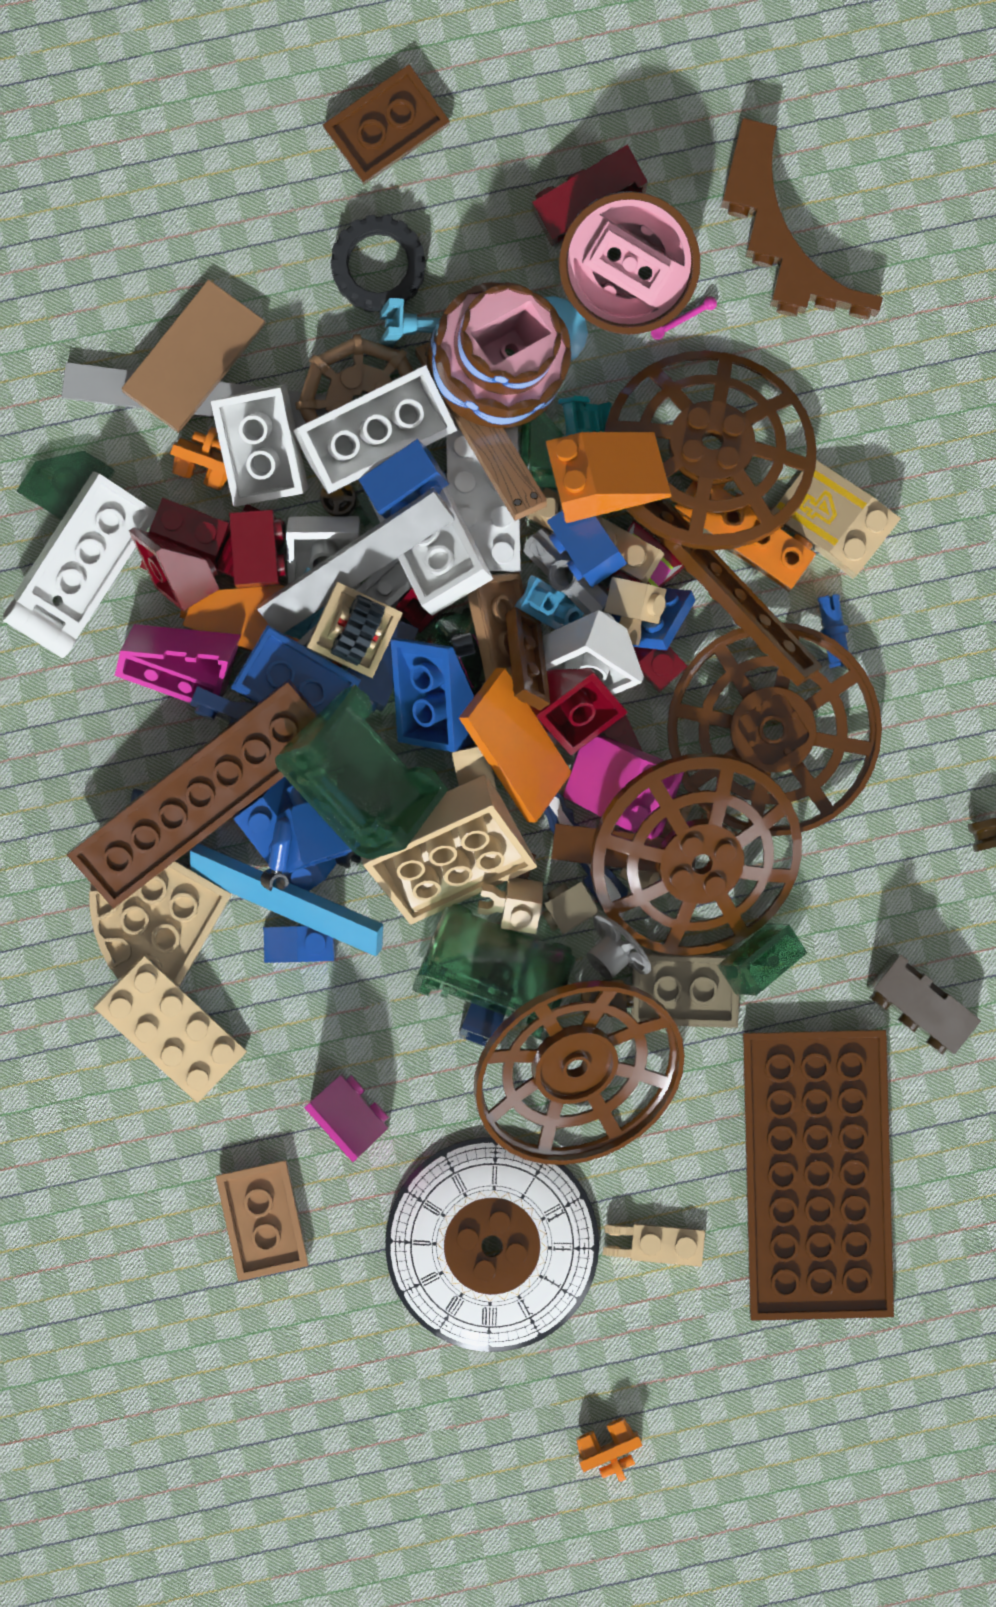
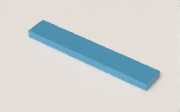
M201 844L195 845L190 850V870L227 892L373 956H377L382 950L383 923L291 883H288V886L281 890L276 887L275 879L272 885L273 889L269 891L260 882L263 871Z

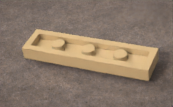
M545 487L542 493L547 500V507L529 514L527 518L553 533L547 520L561 512L562 506L559 494ZM596 516L627 562L619 570L646 584L664 556V553L609 521Z

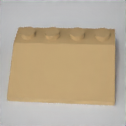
M485 774L357 833V838L361 844L359 849L363 866L410 925L480 894L482 883L497 886L537 868V863L501 796Z

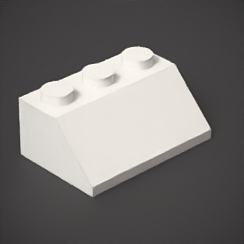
M286 384L251 390L211 401L233 507L303 494L308 489L300 446L293 432L296 427Z
M597 610L543 636L547 671L591 668L613 695L642 683L644 676L627 628L616 622L614 617L608 613Z

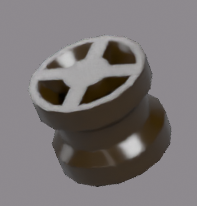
M350 484L329 494L323 487L320 493L322 506L330 516H348L355 509L357 503L356 494Z
M996 818L967 825L968 831L974 836L975 841L972 845L974 852L996 847Z

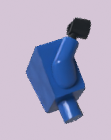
M301 782L286 789L293 807L288 808L276 818L268 865L270 869L265 870L260 879L261 885L265 889L272 891L275 879L276 887L281 890L285 889L289 882L288 878L282 874V871L286 869L288 873L332 859H335L338 865L349 869L351 867L350 860L356 863L362 861L360 850L357 849L361 846L357 838V819L339 804L335 797L329 795L313 800L307 782Z

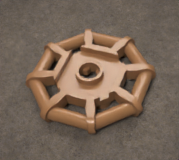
M353 334L351 339L318 356L313 354L309 359L311 364L299 402H295L296 410L300 411L304 421L308 423L319 418L315 410L325 409L329 413L351 402L354 395L359 396L361 392L368 394L392 382L389 375L396 368L401 377L413 372L414 370L406 357L407 352L403 348L397 350L361 338L360 334ZM363 353L388 361L389 363L383 370L363 364ZM352 354L354 365L336 374L330 365ZM321 376L330 380L325 400L315 399Z

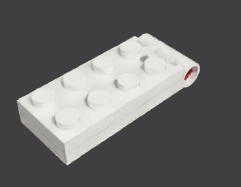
M450 414L457 431L446 436L447 480L450 483L447 486L490 573L520 572V520L514 521ZM518 426L504 428L518 452Z
M447 486L441 490L439 496L452 511L455 520L398 557L421 606L432 616L493 579ZM371 502V504H372V506H373V508H374V510H375V512H376V514H377V516H378V519H379V521H380V523H381V522L384 521L385 519L377 512V510L375 509L373 503Z
M93 471L16 590L13 600L3 613L2 621L57 656L65 657L72 649L76 639L136 547L128 530L136 527L146 531L157 511L101 474ZM58 595V601L53 603V598Z

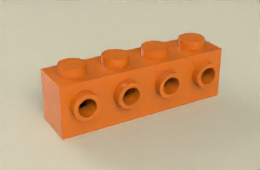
M693 481L685 493L695 497L698 482ZM726 484L712 485L709 500H727L735 497L723 489ZM677 503L674 509L690 523L693 509L686 508ZM750 505L730 512H707L703 533H735L755 527L760 522ZM783 526L772 535L758 542L735 549H728L788 592L791 591L816 555L811 550L813 545L808 540L798 534H795L794 537L781 530Z

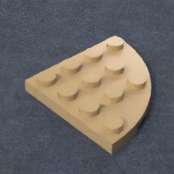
M176 861L114 909L96 888L90 884L89 903L93 930L108 967L119 979L144 954L180 987L233 894Z

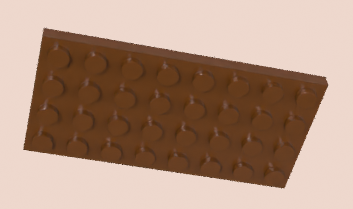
M886 1030L742 1033L750 1320L894 1317Z

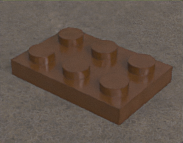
M408 64L322 126L362 184L365 185L448 127L450 121L410 64Z

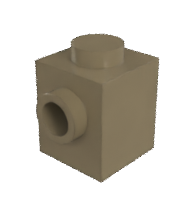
M580 882L570 889L564 883L547 893L550 901L544 904L547 911L543 912L542 915L552 931L559 928L561 933L564 934L600 912L583 883Z

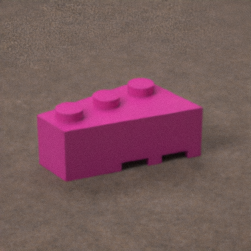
M134 624L120 650L115 676L191 703L197 686L223 697L229 684L241 635Z

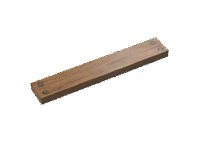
M428 343L415 349V355L422 367L425 365L427 367ZM446 405L514 521L547 507L545 496L504 428H490L472 423L456 414Z

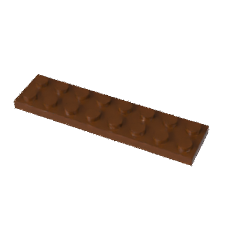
M288 679L70 849L67 856L114 909L335 737V733L292 681Z

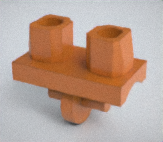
M211 426L207 435L195 431L192 437L193 442L180 438L177 444H173L170 454L175 456L173 474L184 478H191L196 464L208 468L203 484L216 490H221L228 479L215 427Z
M624 1417L607 1424L613 1442L601 1447L594 1431L587 1432L576 1438L580 1453L578 1458L583 1473L610 1461V1464L599 1468L602 1478L616 1473L619 1482L626 1480L623 1469L635 1465L632 1455L619 1460L617 1457L638 1449L643 1445L638 1432H633Z

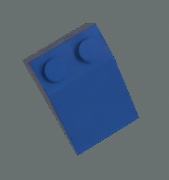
M401 638L391 639L398 742L454 753L474 744V740L459 719L460 715L474 698V695L453 647Z

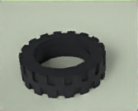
M368 215L365 219L353 221L350 223L351 226L341 231L338 236L339 239L334 243L332 249L331 269L339 292L353 306L363 308L367 312L381 311L389 298L404 299L405 305L410 298L417 294L425 276L426 262L424 249L417 234L408 228L405 222L397 221L388 215H383V217ZM375 235L388 236L400 243L408 259L407 272L401 283L392 290L381 293L367 291L357 285L349 270L350 254L355 246L366 237Z

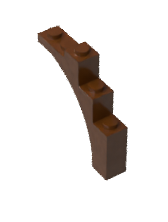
M743 118L721 208L728 209L727 213L738 218H748V214L755 216L745 257L752 258L753 264L762 267H772L773 264L779 265L770 306L777 307L776 312L779 314L797 317L798 313H805L808 302L812 301L815 302L814 307L821 310L835 311L837 307L849 310V315L855 318L868 320L870 316L876 317L881 308L882 296L848 289L817 267L795 241L784 221L774 189L772 158L777 126Z

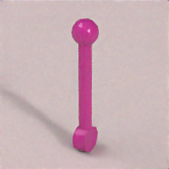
M712 296L705 298L703 304L668 322L664 326L652 330L651 337L655 340H660L664 337L665 332L706 309L714 310L717 306V300Z

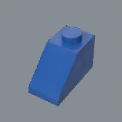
M307 926L263 927L264 963L336 961L335 938Z

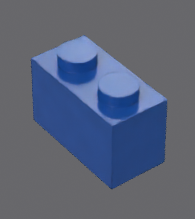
M418 439L358 479L375 509L384 519H387L430 489L434 488L440 494L441 490L450 484L432 453Z
M562 510L547 520V523L553 530V533L548 537L560 554L565 550L567 551L572 560L566 564L578 581L585 578L592 588L627 564L596 516L566 523Z

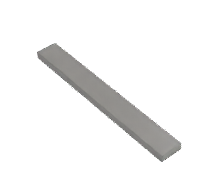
M66 362L62 399L145 409L124 394L121 389L135 371ZM219 382L193 416L214 418L211 401L266 387ZM288 390L295 427L298 428L306 424L300 411L296 410L295 402H299L301 392ZM315 395V399L325 400L326 395ZM325 409L315 410L318 417L327 414Z

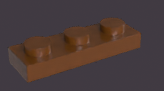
M514 607L505 614L514 696L521 702L527 703L541 711L550 704L541 621Z

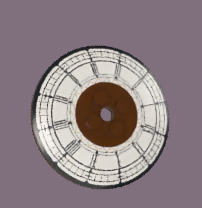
M479 1137L457 1142L441 1149L420 1164L408 1177L396 1196L389 1214L386 1227L385 1253L388 1271L397 1295L409 1313L425 1329L442 1340L462 1348L484 1352H503L526 1347L546 1338L564 1325L584 1301L595 1276L599 1255V1232L594 1210L587 1193L578 1179L565 1165L541 1164L528 1161L509 1153L497 1144L492 1137ZM492 1235L500 1238L503 1243L501 1252L494 1256L487 1255L481 1246L482 1241Z

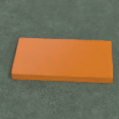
M496 668L460 715L459 719L526 821L537 822L570 776L571 770L530 706L514 696L513 680L505 668Z

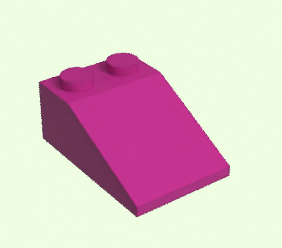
M599 734L579 749L563 797L602 817L612 799L629 781L646 769L665 760ZM684 772L661 780L672 799L677 794ZM649 788L638 795L624 810L615 825L636 833L642 822L659 807ZM666 817L657 824L647 838L653 839L662 835L667 821Z
M341 1074L304 1108L353 1163L389 1128L385 1123L389 1117L376 1102L371 1106L361 1096L365 1089L352 1075L346 1079Z

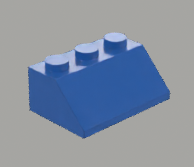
M291 772L233 816L235 822L268 865L276 818L288 808L293 807L286 789L299 783ZM335 859L291 873H288L286 869L282 871V874L288 878L289 883L310 891L327 878L337 863Z

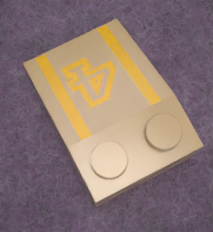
M816 460V468L810 489L800 508L784 526L794 534H798L808 540L813 545V549L854 579L901 518L873 496ZM803 471L771 511L772 515L779 512L792 498L801 482Z

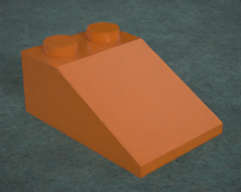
M580 432L546 441L566 523L671 497L654 432Z

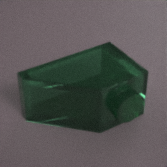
M545 412L532 421L522 424L520 457L539 487L557 489L546 441L563 437L564 434Z

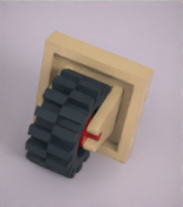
M336 582L306 648L373 678L403 613L344 584Z

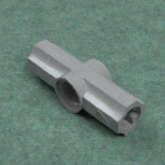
M545 528L531 535L524 544L523 552L548 576L552 588L564 592L586 616L597 610L604 612L609 591L601 583L591 588L585 578L578 581L573 576L572 582L569 583L567 580L569 567L566 563L572 559L565 550L561 554L558 552L548 537L551 533Z

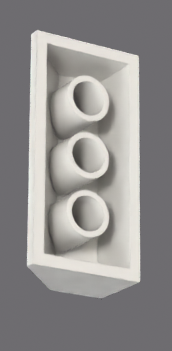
M426 365L293 430L309 465L328 494L360 479L416 439L424 446H427L457 431Z

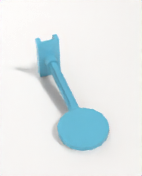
M555 296L544 297L553 305L568 329L571 361H573L585 347L588 334L586 320L567 299ZM389 298L380 311V319L385 320V327L388 328L380 338L379 344L393 348L402 335H416V332L432 333L440 318L417 317V314L404 313V299Z

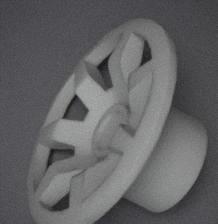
M600 914L594 916L593 925L601 940L586 954L588 961L594 969L609 980L615 977L626 965L631 969L634 968L640 974H648L651 971V965L646 953L638 942L614 920ZM621 934L627 939L626 941L622 942L620 940ZM635 948L637 952H630V950Z

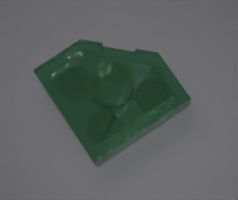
M86 451L75 452L35 461L16 492L62 520L93 471L101 474L108 480L112 478L116 471Z

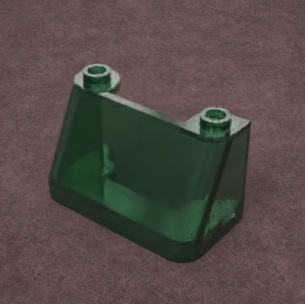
M353 685L341 691L291 739L276 756L275 763L286 779L354 853L366 859H374L406 849L449 789L439 779L438 774L429 767H413L408 769L365 721L372 713V704L368 695L360 690L357 685Z
M453 904L452 907H445L441 913L416 975L412 991L429 996L431 990L438 991L440 989L442 990L441 997L447 999L449 994L509 1017L515 1010L533 998L554 988L568 985L576 963V957L571 954L572 949L564 944L552 943L550 945L517 931L501 929V925L473 915L469 908ZM563 998L549 1003L550 1009L559 1007ZM535 1011L523 1018L516 1026L521 1027L523 1022L528 1025L538 1018ZM542 1025L530 1036L544 1041L549 1034Z

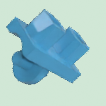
M532 575L528 580L525 593L514 606L554 630L570 624L584 615L566 594L555 590L551 585Z

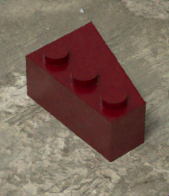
M627 144L586 170L583 169L572 174L566 179V182L558 187L550 186L535 195L536 200L532 202V211L551 246H554L564 240L570 224L588 204L602 196L620 191L646 193L648 181Z

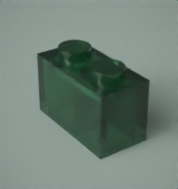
M768 923L717 966L735 994L757 996L806 955L807 951L790 924Z

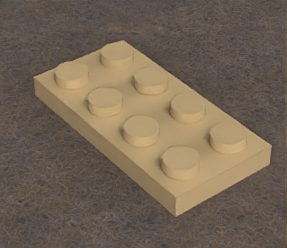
M144 954L93 1005L94 1009L197 1103L247 1052L235 1038Z

